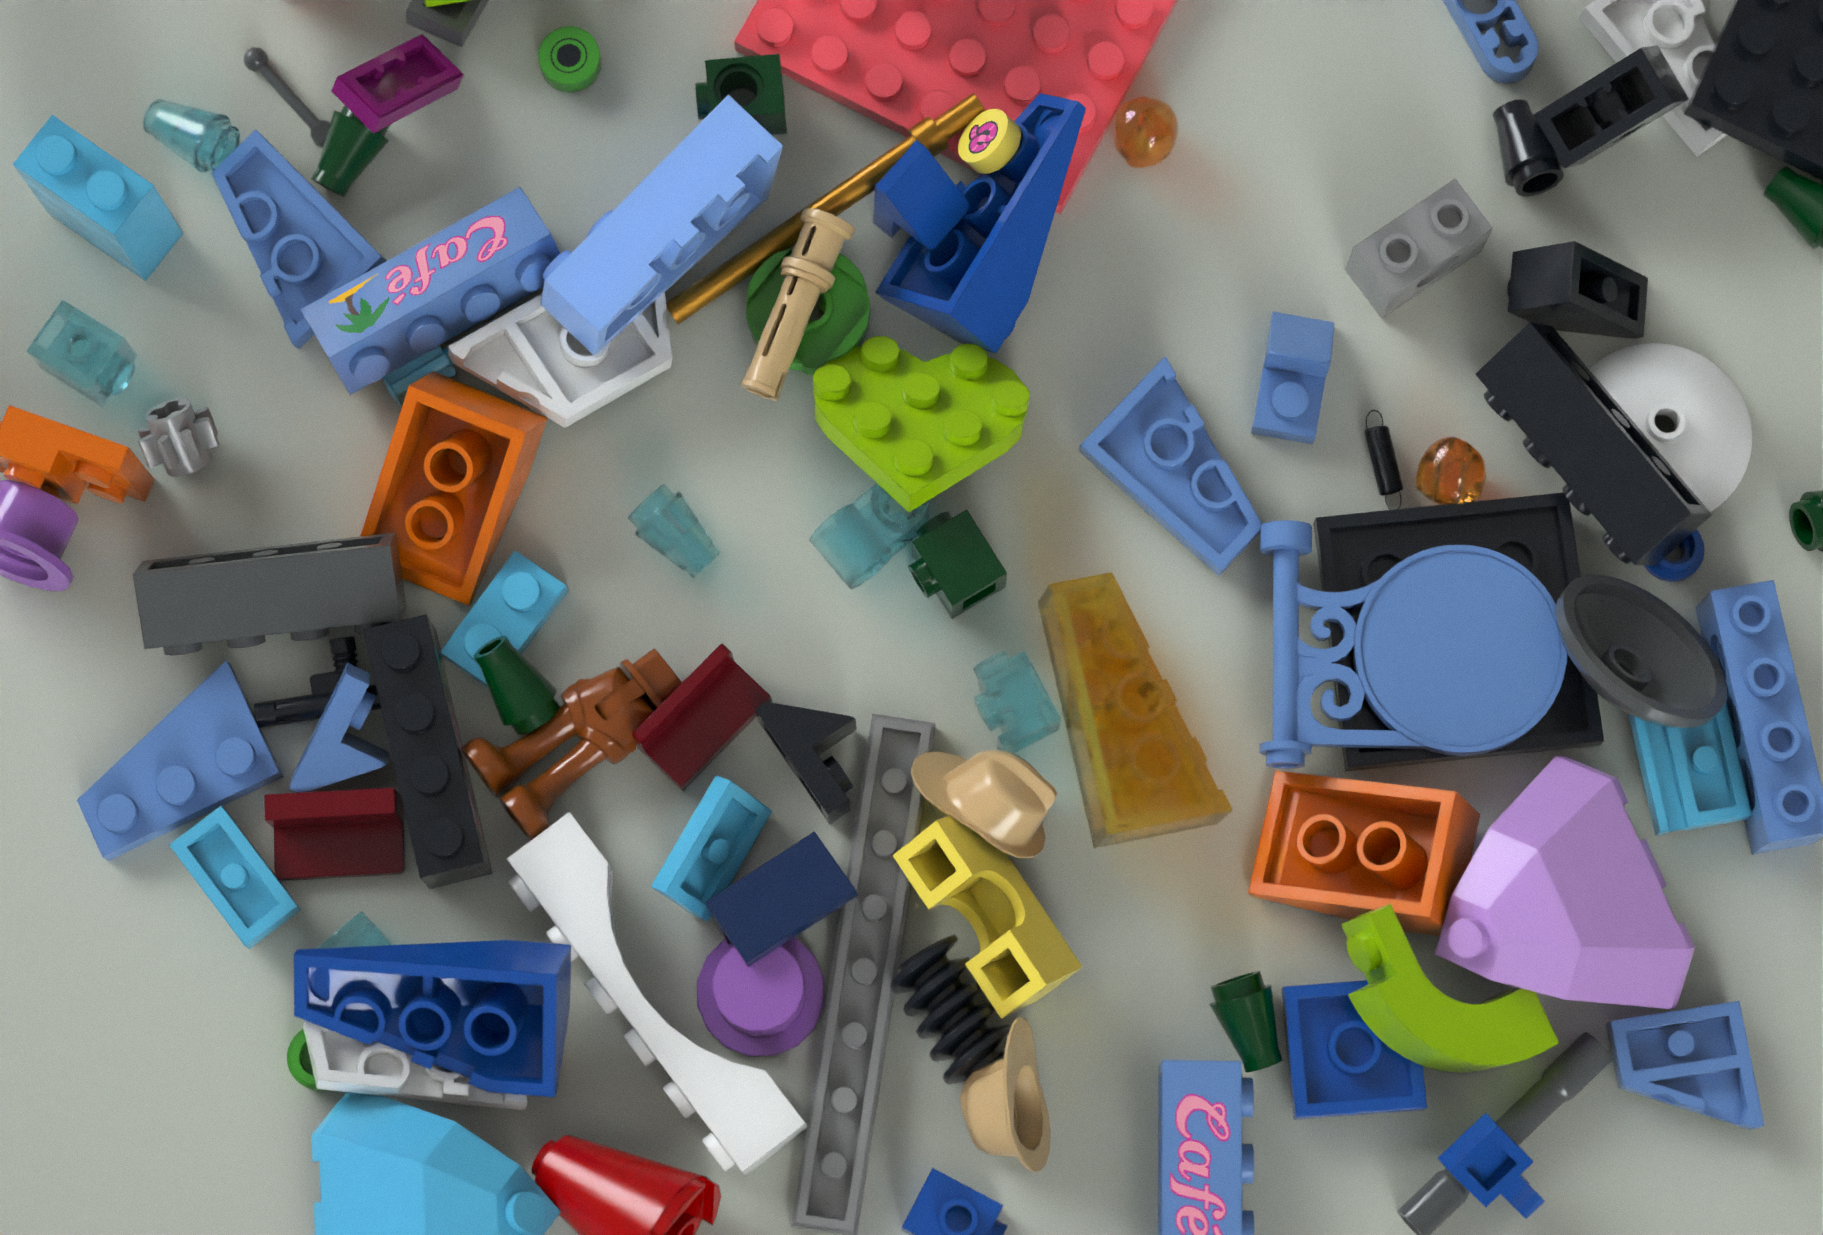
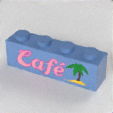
M518 187L300 310L349 395H352L369 384L379 381L385 375L424 353L434 350L440 344L481 321L489 319L497 312L527 295L542 289L545 280L542 275L560 252L550 231L521 187Z
M1162 1060L1158 1066V1235H1254L1253 1210H1242V1184H1253L1254 1178L1253 1144H1242V1117H1253L1254 1084L1253 1078H1242V1061Z

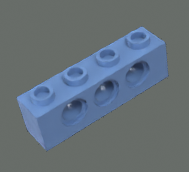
M1774 580L1710 591L1695 609L1702 638L1716 656L1726 680V705L1752 816L1744 820L1751 853L1753 855L1814 844L1823 838V788Z

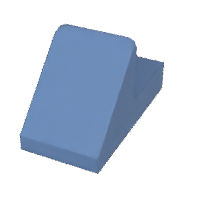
M1272 312L1252 434L1308 444L1314 443L1325 379L1332 357L1334 322Z
M347 662L291 776L290 790L297 793L309 792L382 768L388 764V751L346 732L348 726L357 730L361 729L374 703L376 695L366 691L369 686L371 673Z

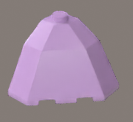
M1558 755L1552 759L1487 830L1452 893L1435 955L1489 980L1564 1000L1673 1009L1678 1005L1695 946L1684 922L1677 923L1662 890L1667 885L1646 839L1639 840L1624 808V805L1629 802L1618 778L1564 755Z

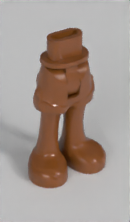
M653 648L633 664L628 659L620 662L621 668H613L592 679L577 680L576 683L569 686L560 695L564 704L558 709L557 713L545 724L509 745L499 747L493 745L485 738L477 737L461 747L463 754L493 796L497 798L543 757L572 737H579L580 741L544 773L526 785L515 786L499 798L507 814L530 841L549 827V810L555 800L575 781L605 759L614 765L636 750V743L632 737L633 732L682 683L656 649Z

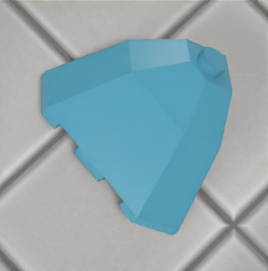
M346 1092L311 1135L312 1162H319L321 1202L314 1203L315 1235H544L561 1213L518 1163L457 1122L385 1096Z

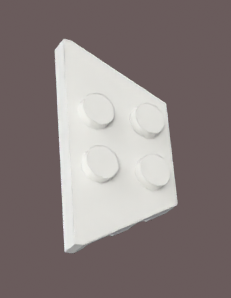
M665 292L595 356L541 306L542 294L448 346V357L453 364L564 428L671 368L673 359L670 332L666 322Z

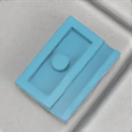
M1726 702L1720 712L1710 722L1694 728L1660 726L1628 714L1655 836L1673 831H1685L1746 820L1752 816Z

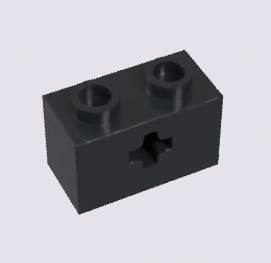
M1656 45L1636 50L1533 115L1564 168L1584 164L1689 100L1660 48Z

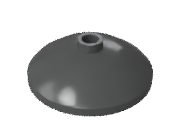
M1593 574L1574 579L1560 594L1556 605V617L1562 643L1582 677L1593 690L1610 704L1645 721L1672 728H1694L1705 725L1723 708L1727 698V685L1716 656L1692 625L1661 599L1627 581L1611 576Z

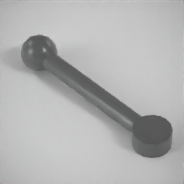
M257 47L248 49L244 55L245 66L251 71L260 72L311 129L310 133L314 143L319 147H323L330 122L320 121L271 68L268 64V55L264 50Z

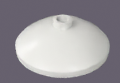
M1648 343L1619 349L1605 356L1589 369L1710 513L1728 499L1737 488L1747 469L1752 448V428L1744 399L1732 380L1718 366L1689 349L1669 344ZM1658 415L1670 417L1675 424V431L1671 433L1660 431L1655 425L1654 418Z

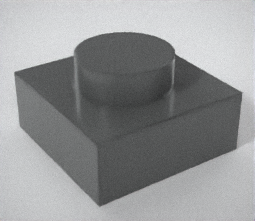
M411 0L406 9V24L462 47L489 0H471L433 7H425L424 0Z

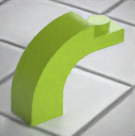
M1391 904L1363 913L1341 924L1348 938L1346 946L1349 957L1356 968L1364 973L1368 981V985L1348 994L1365 1024L1380 1040L1401 1056L1434 1070L1469 1073L1523 1061L1560 1044L1534 991L1516 987L1502 991L1478 1004L1463 1003L1440 992L1423 973Z

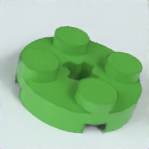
M791 248L777 252L768 258L754 273L747 288L746 319L756 346L759 343L764 327L781 290L784 277L780 274L782 271L780 265L784 257L791 256ZM839 253L831 272L836 278L833 287L828 289L826 293H820L819 298L822 300L819 311L823 316L817 321L809 319L801 343L789 368L790 370H798L807 375H814V372L828 361L839 359L857 346H860L867 334L871 312L867 287L859 269L841 253Z

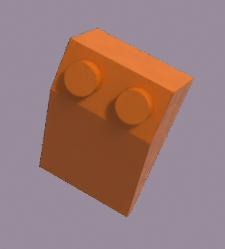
M433 371L410 384L360 536L396 532L402 578L469 606L474 600L529 476L548 418Z
M1275 771L1248 894L1252 897L1349 920L1363 913L1391 904L1404 932L1440 936L1452 893L1471 861L1480 814L1457 791Z

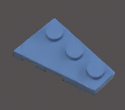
M255 129L211 173L241 237L246 241L261 272L260 277L265 288L279 310L285 323L283 326L292 345L300 349L314 335L300 309L386 262V260Z
M1165 356L1080 444L1079 452L1220 577L1260 534L1262 522L1228 463L1222 460L1204 428L1205 424L1195 406L1189 403L1176 380V373Z
M226 660L81 795L77 802L102 857L109 861L217 809L219 806H224L282 778L283 775L261 728L257 725L253 710L234 669Z

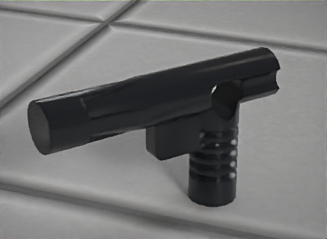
M346 636L329 640L331 654L334 655L332 660L335 661L333 666L336 669L331 672L314 674L310 677L312 694L255 703V718L259 728L320 719L347 662L359 668L356 665L358 660L355 659L357 657V653H355V637ZM376 684L369 685L366 691L376 695L370 711L379 710L381 706Z

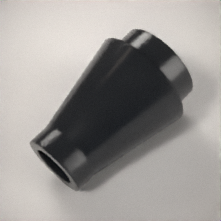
M1519 99L1498 107L1493 113V119L1497 126L1506 184L1513 186L1516 193L1524 197L1544 193L1559 184L1564 177L1561 168L1563 164L1531 112L1528 102Z

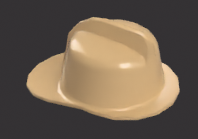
M997 750L979 752L968 760L958 755L941 751L925 752L914 759L910 772L913 782L925 799L939 810L977 832L1003 853L1017 858H1033L1043 850L1046 837L1042 821L1048 809L1054 803L1057 792L1026 760L1011 752Z
M1017 1018L1012 1023L1007 1037L1004 1058L974 1070L964 1082L960 1095L961 1109L973 1143L979 1150L990 1155L1018 1157L1028 1171L1039 1172L1046 1165L1050 1152L1051 1131L1049 1114L1039 1082L1032 1030L1027 1020Z

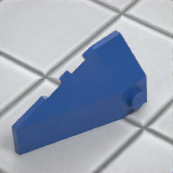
M1039 93L1014 121L1020 127L1021 140L1013 158L1004 167L995 172L980 174L968 186L960 181L956 186L968 200L970 205L968 212L938 246L932 250L926 249L915 238L910 236L875 293L952 339L963 344H975L986 351L997 354L1004 340L1012 333L1016 320L1029 300L1086 108L1079 101Z
M492 940L297 949L294 953L295 1017L367 1045L376 1041L412 1055L411 1062L429 1069L434 1064L470 1078L468 1084L488 1092L544 1097L556 1096L570 1011L571 945Z

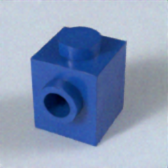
M932 1168L902 1225V1231L909 1235H1004L1008 1225L997 1220L1003 1208L1002 1204Z

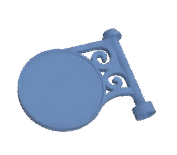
M1281 520L1266 522L1260 526V552L1273 556L1272 741L1261 743L1259 751L1260 754L1266 756L1267 767L1277 769L1302 768L1305 766V756L1311 754V747L1426 749L1431 752L1456 756L1484 754L1503 748L1524 736L1543 718L1555 701L1564 679L1567 664V651L1562 643L1558 629L1556 604L1537 577L1514 559L1502 553L1478 546H1438L1405 558L1387 571L1382 578L1365 587L1345 592H1323L1309 589L1299 584V556L1312 552L1311 524L1301 521ZM1299 605L1317 610L1309 626L1311 636L1317 641H1325L1330 637L1331 630L1328 627H1324L1325 622L1338 623L1343 631V640L1338 646L1327 649L1314 648L1299 638ZM1363 605L1355 623L1353 617L1345 609ZM1352 648L1355 672L1349 667L1336 664L1344 660ZM1336 681L1346 687L1349 694L1348 704L1341 707L1334 704L1335 693L1332 689H1327L1322 694L1320 700L1321 711L1326 717L1338 722L1352 719L1361 710L1365 697L1376 716L1390 730H1342L1323 726L1312 714V694L1323 683Z

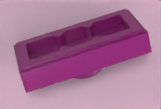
M420 34L337 76L331 92L369 130L375 133L457 90L464 74L423 34Z

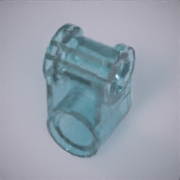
M876 483L853 503L839 509L826 519L814 531L809 541L850 589H854L873 577L896 553L919 536L917 530L929 520V501L912 510V515L908 517L901 511L890 515L889 501L893 498Z

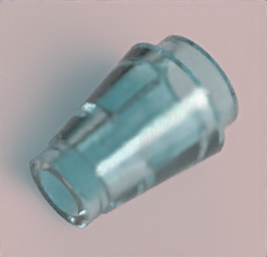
M157 99L149 106L144 117L143 128L146 133L154 136L155 139L200 172L213 171L240 144L239 129L231 125L230 119L224 114Z
M665 484L649 495L628 517L629 521L637 528L634 533L635 536L679 568L685 570L692 578L701 573L721 553L712 544L713 541L682 493L678 491L674 494Z

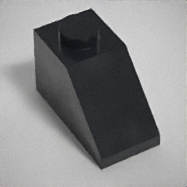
M1576 241L1515 251L1512 254L1511 278L1507 288L1509 297L1508 312L1528 322L1553 326L1556 331L1630 339L1644 337L1648 277Z

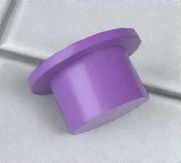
M0 481V575L33 588L47 591H65L70 586L74 576L70 568L61 560V557L79 521L77 513L63 501L36 487L16 481Z
M793 937L749 967L733 944L730 943L728 945L724 939L706 957L697 979V1006L707 1030L724 1047L748 1057L776 1056L797 1047L815 1029L825 1005L824 977L815 956L796 937Z

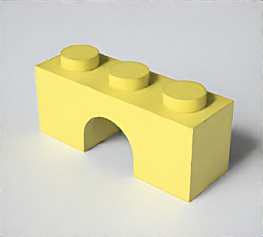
M947 816L936 820L892 855L928 910L938 905L950 906L959 911L972 925L979 940L980 952L965 963V965L1001 1019L1040 1000L1083 967L1009 856L990 844L977 832L954 818Z

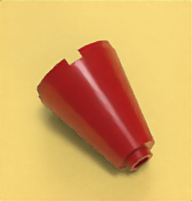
M565 1135L557 1142L554 1140L548 1141L536 1155L531 1168L532 1174L536 1176L534 1182L561 1211L559 1216L578 1235H695L702 1219L713 1225L718 1214L721 1199L720 1187L706 1176L572 1135Z

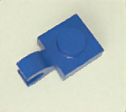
M1484 1113L1438 1157L1445 1168L1485 1207L1501 1194L1527 1219L1545 1202L1521 1175L1534 1161L1487 1113Z

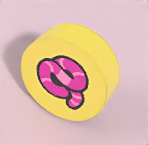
M986 110L977 115L962 132L958 143L959 156L980 174L995 172L1004 167L1015 155L1021 140L1020 127L1002 110Z

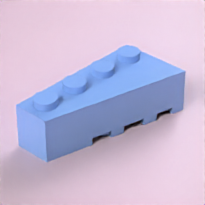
M727 95L614 210L604 214L592 226L587 238L572 253L569 250H565L548 265L542 275L545 280L541 306L595 356L768 199L783 145L732 97Z

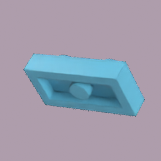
M515 550L441 649L442 657L488 688L482 670L474 659V654L491 640L500 636H506L512 646L522 655L569 591L567 586Z
M716 775L650 887L693 916L708 922L711 915L705 901L730 885L772 810L732 781Z
M219 806L169 844L248 949H251L302 910L227 810L222 806Z

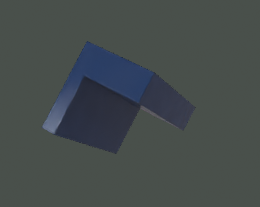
M814 831L705 901V904L720 934L728 945L730 943L733 944L749 967L857 897L858 894Z

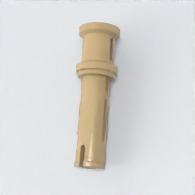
M804 208L802 210L800 220L804 225L791 256L784 257L780 265L782 269L780 274L784 277L781 290L764 327L752 362L740 385L745 390L769 400H779L785 378L801 343L820 293H826L828 289L833 287L836 278L831 272L844 240H851L855 232V228L847 221L819 209Z

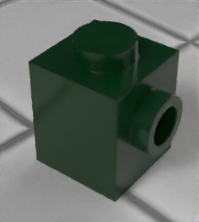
M967 509L953 518L949 512L941 513L928 520L917 530L919 538L912 541V556L915 562L908 565L909 571L926 598L934 594L938 596L951 619H954L1006 587L1007 572Z

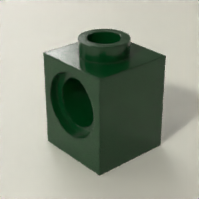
M780 54L705 60L707 82L695 83L699 120H704L730 92L737 89H746L753 92L756 97L750 104L742 106V108L771 135L787 134Z

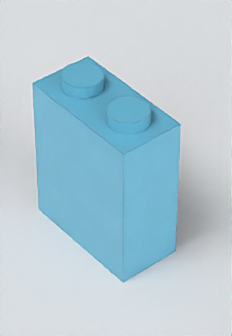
M51 115L13 163V166L48 214L145 282L183 234L153 184L53 115Z

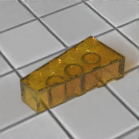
M1113 573L1049 584L1038 600V606L1093 847L1098 848L1218 824L1233 810L1223 790H1218L1205 764L1207 758L1196 737L1192 738L1175 705L1177 699L1167 679H1162L1148 652L1150 646Z

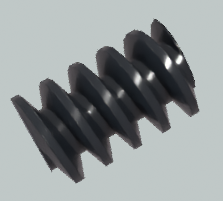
M956 934L935 942L904 961L898 968L902 970L890 985L893 993L896 994L915 992L904 1005L903 1010L907 1016L928 1014L917 1028L916 1033L921 1039L941 1037L929 1055L932 1061L935 1062L954 1059V1062L942 1077L945 1083L949 1085L965 1082L974 1070L1004 1058L1005 1050L1001 1051L999 1044L1010 1031L1008 1025L988 1028L986 1021L995 1012L994 1007L991 1003L974 1004L972 1000L981 990L976 980L961 982L959 977L966 970L965 963L970 960L969 957L953 960L947 958L946 954L958 941Z

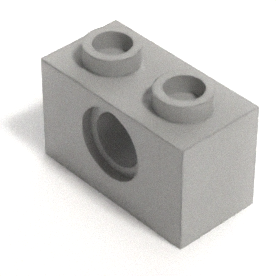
M1453 179L1355 245L1345 270L1382 319L1482 252L1493 227L1459 182Z

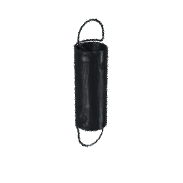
M1371 410V411L1368 413V415H1369L1372 411H1376V412H1378V413L1381 415V413H1380L1379 411H1377V410ZM1381 415L1382 426L1368 429L1366 417V430L1364 433L1379 495H1386L1387 497V495L1399 492L1400 505L1397 508L1399 509L1402 501L1400 491L1403 489L1389 427L1383 426V417Z

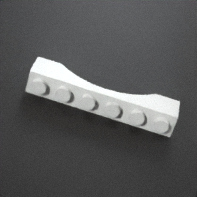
M570 812L507 858L508 862L517 872L514 877L507 881L530 913L540 905L544 908L556 924L546 934L553 943L571 945V962L577 957H581L594 975L584 985L607 1015L617 1008L620 1009L633 1027L623 1037L646 1067L655 1060H658L669 1074L672 1081L666 1084L663 1090L685 1119L695 1112L699 1114L711 1130V1133L702 1139V1142L725 1172L736 1164L744 1176H747L807 1129L806 1123L766 1070L733 1063L697 1046L671 1027L644 998L630 975L617 938L613 911L614 872Z

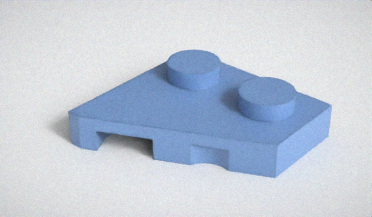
M1740 1001L1625 1018L1606 1023L1619 1089L1749 1130L1765 1126Z

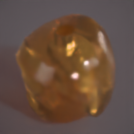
M1138 97L1125 102L1119 108L1116 116L1114 139L1116 151L1125 158L1129 166L1134 168L1154 166L1162 162L1174 148L1178 135V120L1171 106L1161 100L1150 97Z
M1454 436L1445 437L1434 442L1424 452L1418 465L1416 488L1426 498L1442 505L1474 502L1480 498L1485 486L1486 465L1480 452L1471 444Z

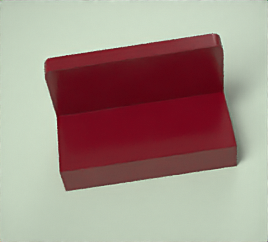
M722 643L633 732L632 737L637 748L676 786L684 791L757 717L755 708L764 702L771 703L772 698L734 661L732 652Z
M394 787L264 795L265 821L274 828V870L279 880L398 875L404 872V810L401 795Z

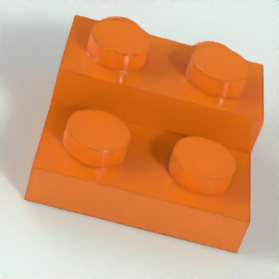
M11 405L8 406L3 420L0 421V472L10 481L36 487L56 498L77 505L87 482H89L88 491L106 500L122 504L125 497L129 496L146 502L155 479L129 447Z

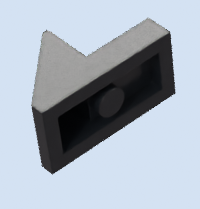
M764 702L755 708L758 722L829 825L851 810L850 801L845 793L853 788L851 781L833 756L822 761L819 755L857 729L856 719L842 714Z

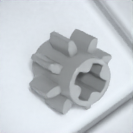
M185 398L172 399L150 409L145 415L148 427L138 430L140 436L138 442L148 467L152 468L163 463L167 474L173 477L189 475L207 466L212 460L209 448L217 447L220 444L217 438L219 433L209 408L205 407L194 412L190 400Z

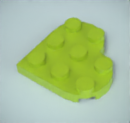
M874 336L867 339L862 346L854 348L847 355L828 361L818 368L813 375L812 394L816 423L828 439L908 512H911L1005 454L1021 439L1023 425L1029 410L1030 392L1016 373L996 359L988 357L987 352L975 344L959 345L953 349L951 354H944L923 362L909 352L899 349L898 344L893 339L886 336Z

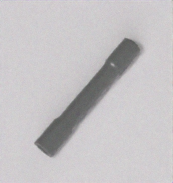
M1584 1032L1544 1070L1540 1080L1516 1101L1496 1123L1520 1145L1564 1102L1573 1099L1612 1061L1611 1055L1598 1040L1589 1033ZM1447 1169L1437 1172L1397 1210V1213L1415 1234L1431 1235L1466 1201L1470 1192Z

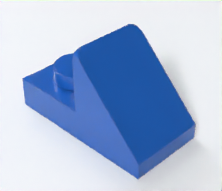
M916 140L875 185L873 223L891 238L903 228L926 249L932 250L938 246L964 217L970 205L929 150Z

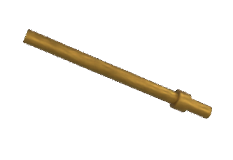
M972 93L934 120L927 116L908 129L910 134L908 138L805 208L819 209L838 216L875 191V185L916 140L924 145L932 156L935 157L949 148L947 141L964 130L977 115L986 111L977 96ZM802 210L666 302V307L677 324H680L755 273L772 255L793 247L804 225L800 220Z

